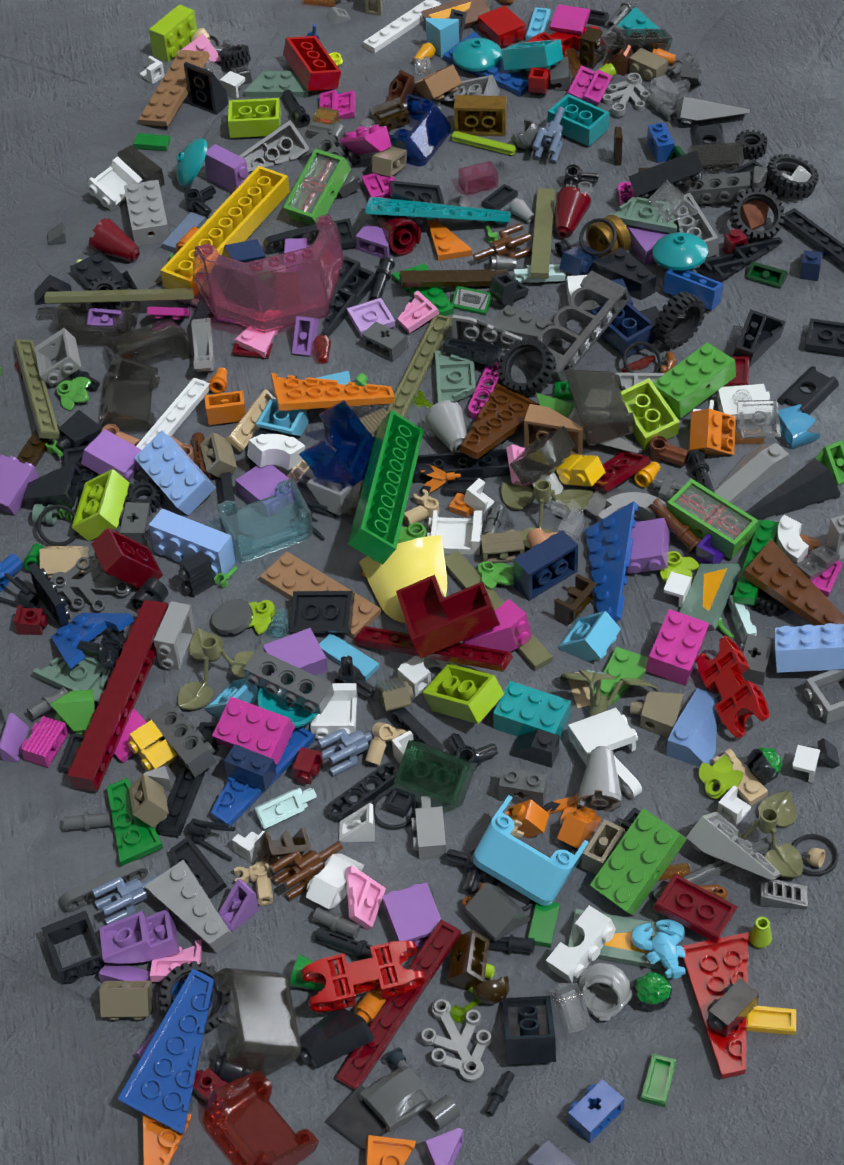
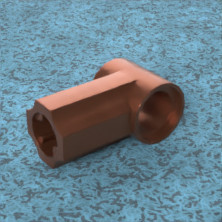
M655 436L651 439L649 458L655 462L665 460L682 467L685 465L689 450L669 444L663 436Z

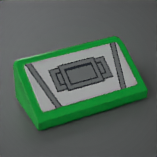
M457 286L452 306L455 309L486 315L492 304V294Z

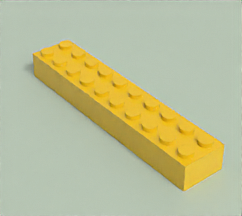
M258 166L160 270L163 287L168 289L194 288L195 297L209 281L217 259L222 255L224 246L245 242L290 193L288 176Z

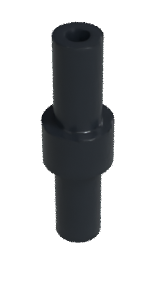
M506 1071L500 1084L494 1087L491 1093L492 1098L484 1111L488 1116L493 1117L500 1103L505 1101L509 1093L508 1088L515 1077L513 1072Z

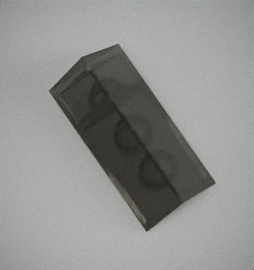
M618 29L616 36H600L602 61H605L607 58L613 60L612 55H616L621 49L624 51L627 45L631 46L633 53L637 52L640 48L651 53L653 49L657 48L668 52L673 38L666 29Z

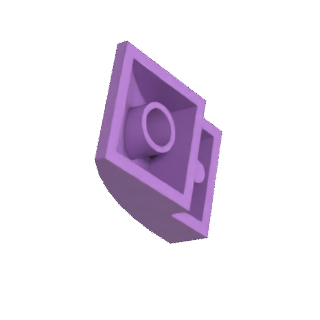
M169 909L148 917L141 911L99 928L102 957L106 963L146 962L180 952L175 920Z

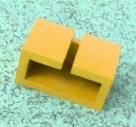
M568 454L555 468L560 481L564 485L593 486L605 473L599 457L592 455Z
M152 720L130 733L128 738L129 748L134 754L138 753L141 757V764L146 771L163 766L166 767L174 762L177 757L176 752L168 741L160 739L163 735Z

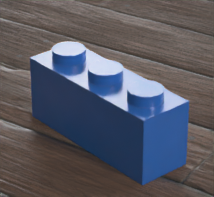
M669 269L665 275L663 292L671 296L678 295L680 292L684 293V291L690 292L705 305L704 309L713 310L721 302L724 284L689 270Z

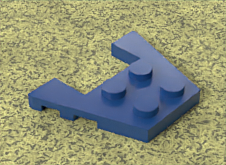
M82 613L75 616L68 625L59 628L57 633L51 636L71 669L86 658L83 652L78 649L81 640L89 642L108 627L120 632L131 624L134 619L129 613Z

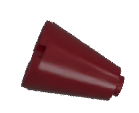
M563 187L557 193L555 232L559 237H570L590 208L591 198L585 191L583 194L579 192V188Z
M382 215L378 219L377 225L379 228H382L389 247L395 253L406 255L414 250L413 248L416 244H419L421 229L414 221L390 215Z
M104 218L98 222L93 229V232H95L94 237L89 238L88 245L90 249L96 252L101 251L105 255L128 262L138 259L140 255L139 247L111 219L108 218L107 220Z

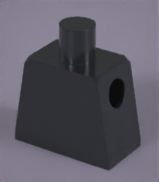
M78 410L59 427L61 440L56 443V446L62 453L64 452L63 449L88 446L102 432L103 427Z

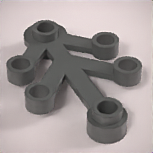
M86 557L79 558L77 564L66 573L56 572L50 578V582L53 581L57 591L64 592L72 602L75 610H82L85 603L83 598L77 597L71 588H79L91 602L96 612L104 611L105 603L102 599H98L92 590L115 592L120 598H126L131 593L130 584L127 582H121L120 580L116 583L93 581L104 573L100 567V561L95 569L80 580L72 579L79 572L89 569L90 562ZM82 561L87 562L85 567L80 566ZM60 578L64 580L63 584H57L56 582ZM120 585L126 586L124 591H120L118 588ZM78 600L82 602L80 606L74 605ZM96 603H102L103 606L97 609L95 607Z

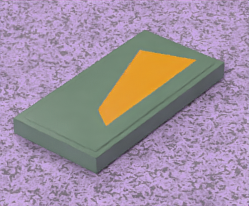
M700 564L679 613L708 622V630H715L741 570L739 564Z
M575 910L568 947L579 946L585 938L579 933L575 922L585 910ZM604 914L612 920L616 930L612 940L606 942L601 948L597 959L662 970L660 962L651 964L646 958L650 951L635 947L631 941L633 930L644 923H651L653 934L650 939L652 940L654 935L660 932L658 927H656V923Z

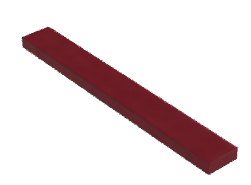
M364 626L354 639L356 645L419 656L408 633ZM456 643L425 658L504 672L513 656L512 652Z
M443 920L439 921L408 968V970L422 971L426 979L425 982L408 993L387 999L369 1027L375 1039L352 1052L336 1076L338 1082L353 1091L360 1084L363 1085L462 934L460 929Z

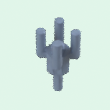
M558 107L554 120L547 122L545 129L539 128L532 149L536 150L534 154L535 159L540 160L544 147L547 145L550 146L549 153L552 154L550 162L557 163L563 146V142L560 140L563 131L560 121L565 110L563 107Z
M340 729L317 740L320 748L339 740V743L321 751L323 760L329 758L331 764H334L347 757V760L330 768V774L334 777L357 765V755L369 749L368 742L374 739L372 730L365 734L357 730L348 735L345 729Z
M161 874L143 883L137 878L124 883L121 877H117L92 889L95 898L116 889L115 892L94 902L98 910L102 909L105 916L123 907L125 908L104 919L106 925L135 914L136 908L134 905L147 899L145 892L148 890L145 888V885Z

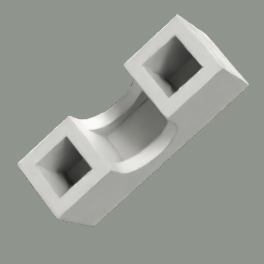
M414 656L409 661L402 663L397 672L403 681H408L409 686L412 687L413 695L416 697L431 683L429 668L439 667L443 669L448 663L459 664L425 657L420 659L419 656Z
M590 905L575 922L579 933L585 937L583 942L576 947H568L560 942L546 959L551 971L574 985L577 979H580L582 972L591 961L598 958L601 948L606 942L612 940L616 930L609 917Z

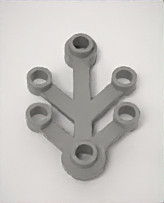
M630 73L626 81L608 86L609 94L603 95L604 104L610 105L613 103V99L622 97L620 102L612 105L614 117L622 118L625 115L626 104L629 98L635 103V110H645L644 101H646L650 92L641 85L642 78L640 74ZM627 87V88L624 89V90L618 91V89ZM634 88L640 93V98L633 91Z
M444 999L435 1001L432 1005V1015L436 1020L443 1022L451 1040L438 1036L435 1030L427 1028L422 1032V1042L425 1045H435L456 1052L461 1060L446 1056V1052L443 1049L437 1048L431 1054L433 1064L459 1070L461 1077L469 1082L477 1081L484 1073L481 1058L486 1046L491 1043L490 1032L487 1030L477 1032V1045L471 1056L467 1047L476 1026L481 1022L480 1013L477 1010L467 1012V1023L462 1035H460L451 1018L450 1003ZM444 1006L446 1008L439 1010L437 1007ZM471 1016L477 1017V1019L474 1021L470 1020L469 1018ZM429 1034L433 1036V1038L431 1039L425 1038V1036ZM481 1036H486L488 1039L482 1041L479 1038ZM436 1055H442L443 1058H442V1059H436L435 1056H436ZM469 1066L476 1067V1069L472 1071L468 1070L467 1068Z

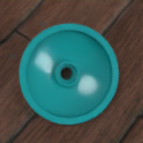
M486 38L464 40L453 50L454 63L468 71L491 69L502 59L499 45Z
M198 138L193 140L178 153L176 158V177L180 186L187 187L199 173L207 152V141L205 139Z
M686 232L667 234L660 238L653 246L654 260L662 267L671 270L693 269L701 265L708 256V246L705 241L694 234Z
M285 682L284 685H289L292 682ZM261 687L259 690V707L288 717L295 725V728L305 726L318 715L316 712H308L297 703H295L294 707H289L292 703L286 701L284 697L278 694L273 695L269 693L264 687ZM306 690L303 692V694H308L311 691Z

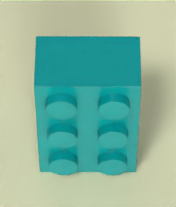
M561 39L517 43L501 50L504 70H511V72H518L521 69L530 71L531 67L549 69L550 66L558 65V62L563 60Z
M569 94L548 110L547 122H551L555 118L558 107H563L565 110L560 121V125L563 126L562 134L587 146L594 143L609 129L610 112Z
M510 681L493 712V729L516 737L539 729L559 735L560 739L571 716V701Z

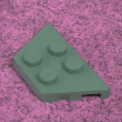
M263 71L245 89V97H282L284 95L283 91L287 89L292 91L294 97H309V93L294 71Z
M634 196L627 203L622 204L619 207V211L610 213L619 217L626 225L668 233L677 232V225L674 224V216L671 212L670 204L667 202Z
M436 350L438 402L450 400L453 403L474 394L476 390L474 361L466 358L462 359L456 355L447 357L441 355V351Z
M84 654L86 658L71 669L63 657H57L50 661L51 665L41 670L39 668L34 669L33 674L34 677L60 689L64 687L68 693L75 690L94 689V705L98 706L100 696L106 689L109 670H105V666H102L97 659Z

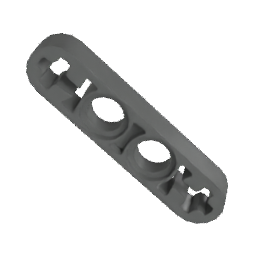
M142 860L132 861L65 892L61 897V902L66 911L78 910L116 891L114 889L95 898L92 889L117 877H121L124 883L136 878L141 881L147 876L148 870Z

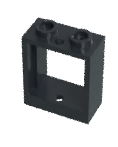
M87 911L42 927L62 985L75 982L88 974L98 973L106 965ZM87 932L96 955L62 968L54 945Z

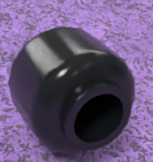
M226 1050L222 1055L218 1054L214 1073L226 1083L239 1086L243 1078H249L251 1064H247L248 1059L245 1054Z

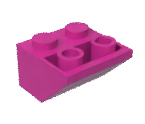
M379 124L372 125L369 128H366V126L358 127L356 131L348 132L345 134V137L339 139L340 143L354 154L382 152L392 146L387 126L379 127Z

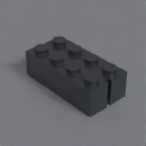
M695 150L628 177L635 196L650 199L654 193L660 195L668 192L667 188L673 186L679 188L684 186L688 180L694 182L702 179L704 169L698 152Z

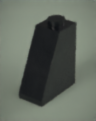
M69 463L29 482L23 499L32 510L35 504H42L46 507L48 505L74 506L83 473L75 463Z
M344 1008L330 1013L299 1038L296 1044L300 1050L298 1055L306 1064L311 1063L319 1068L372 1042L375 1038L364 1019Z

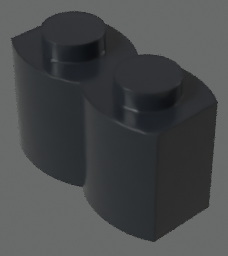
M202 551L179 563L180 570L178 572L183 582L181 587L186 594L195 597L214 586L211 563Z

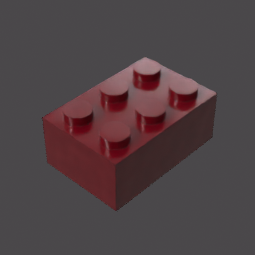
M108 527L91 543L95 551L94 555L102 565V571L108 576L117 577L121 582L130 583L136 589L140 588L148 578L159 580L163 576L149 547Z

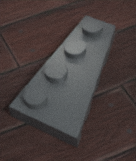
M506 305L490 325L529 340V338L538 339L541 331L546 327L555 325V323ZM555 339L549 344L562 347L566 341Z

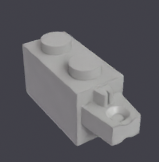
M421 796L422 808H416V818H411L412 832L417 831V837H413L414 851L419 850V859L446 857L442 806L431 807L430 796Z

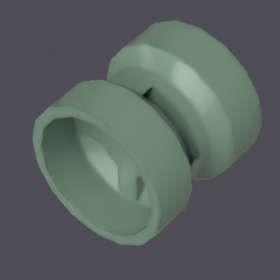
M42 504L34 505L32 511L33 523L37 524L38 517L47 508ZM57 509L48 511L43 516L41 523L46 522L47 524L55 525Z

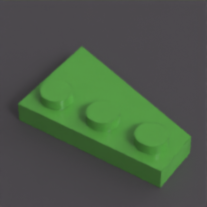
M616 647L604 670V673L615 676V679H602L600 694L607 695V700H609L620 678L641 679L646 673L649 657ZM632 685L621 686L615 698L612 701V705H614L629 690V688Z

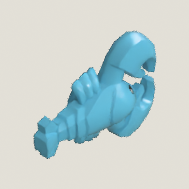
M671 919L659 920L656 922V927H658L660 932H657L652 940H650L653 934L651 923L637 926L632 932L631 941L635 947L650 951L646 955L648 961L651 964L660 962L667 969L665 972L667 978L676 979L684 975L685 968L678 966V957L684 958L685 951L682 946H676L685 936L683 925Z

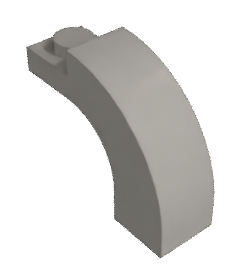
M211 318L193 319L191 327L194 344V370L196 369V372L214 371L215 359Z
M627 492L615 495L606 500V509L599 512L597 522L633 501L638 504V511L634 513V519L641 521L659 519L648 508L657 497L641 492ZM659 499V501H660L665 507H667V504H666L664 501H662L661 499Z

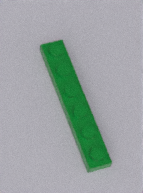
M759 520L733 595V603L755 605L760 588L744 578L742 574L771 539L774 543L776 542L779 522Z

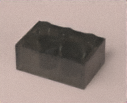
M562 426L533 440L510 463V466L522 484L529 481L534 483L541 478V475L545 474L548 476L555 472L556 467L564 463L563 459L572 454L571 450L576 444L565 426Z

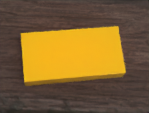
M756 1006L747 1015L746 1031L795 1035L796 1009Z

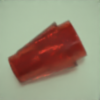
M319 335L315 337L313 346L318 363L326 364L329 362L331 340L326 335Z

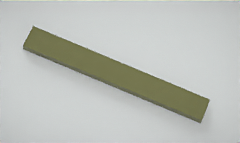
M538 188L530 278L549 279L555 189Z
M194 288L46 292L44 298L46 304L193 300Z
M438 314L432 318L394 394L395 401L389 404L386 410L387 413L392 410L406 418L435 359V351H439L452 324V317Z
M15 339L14 347L39 438L58 439L60 433L45 381L39 375L34 341Z
M458 550L444 557L446 570L463 589L481 582L482 576ZM485 586L494 609H498L504 601L494 590ZM533 634L526 644L521 645L517 649L535 671L553 661V656Z

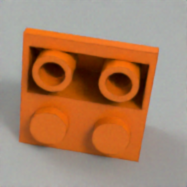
M243 390L204 395L209 425L237 422L246 413Z
M712 409L691 412L690 451L702 450L704 454L734 455L736 417Z

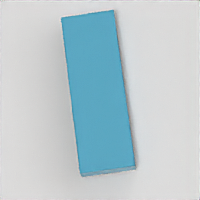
M535 7L526 33V41L545 32L551 9Z
M329 634L319 644L324 654L340 665L342 656H351L353 665L361 671L364 681H367L380 668L378 662L334 634Z

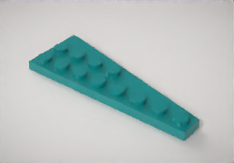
M370 197L365 214L406 216L408 218L424 217L427 220L448 218L478 220L480 222L496 221L498 224L510 222L511 216L510 211Z

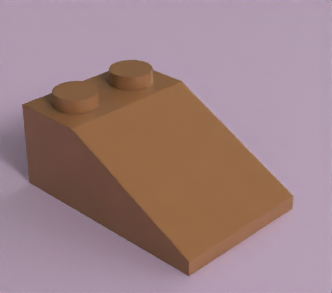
M450 65L416 81L415 91L428 100L435 99L437 101L444 97L443 93L447 91L451 93L457 90L458 85L462 81L454 65Z
M529 404L524 419V448L564 455H583V427L550 407Z

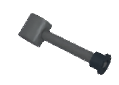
M400 1047L393 1049L386 1056L385 1061L388 1064H392L395 1069L399 1066L410 1067L406 1063L407 1059L402 1054L403 1050ZM427 1087L431 1101L430 1106L425 1109V1113L432 1125L440 1131L458 1118L460 1112L448 1095L436 1098Z

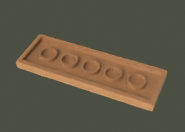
M179 51L138 119L140 125L169 126L188 94L184 63L188 62L204 68L210 57L208 51Z
M285 552L260 576L262 583L291 601L293 599V591H352L289 552ZM355 593L351 633L346 635L355 639L364 626H369L381 614V608Z

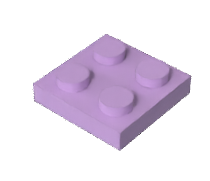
M382 298L347 308V314L361 337L374 322L386 325L388 328L395 326V320Z

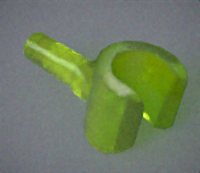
M417 391L418 397L413 396L416 406L425 405L431 408L434 405L425 399L423 391Z
M476 998L463 1008L455 1004L450 1011L452 1013L451 1018L458 1023H462L466 1018L467 1012L480 1004L481 1001Z

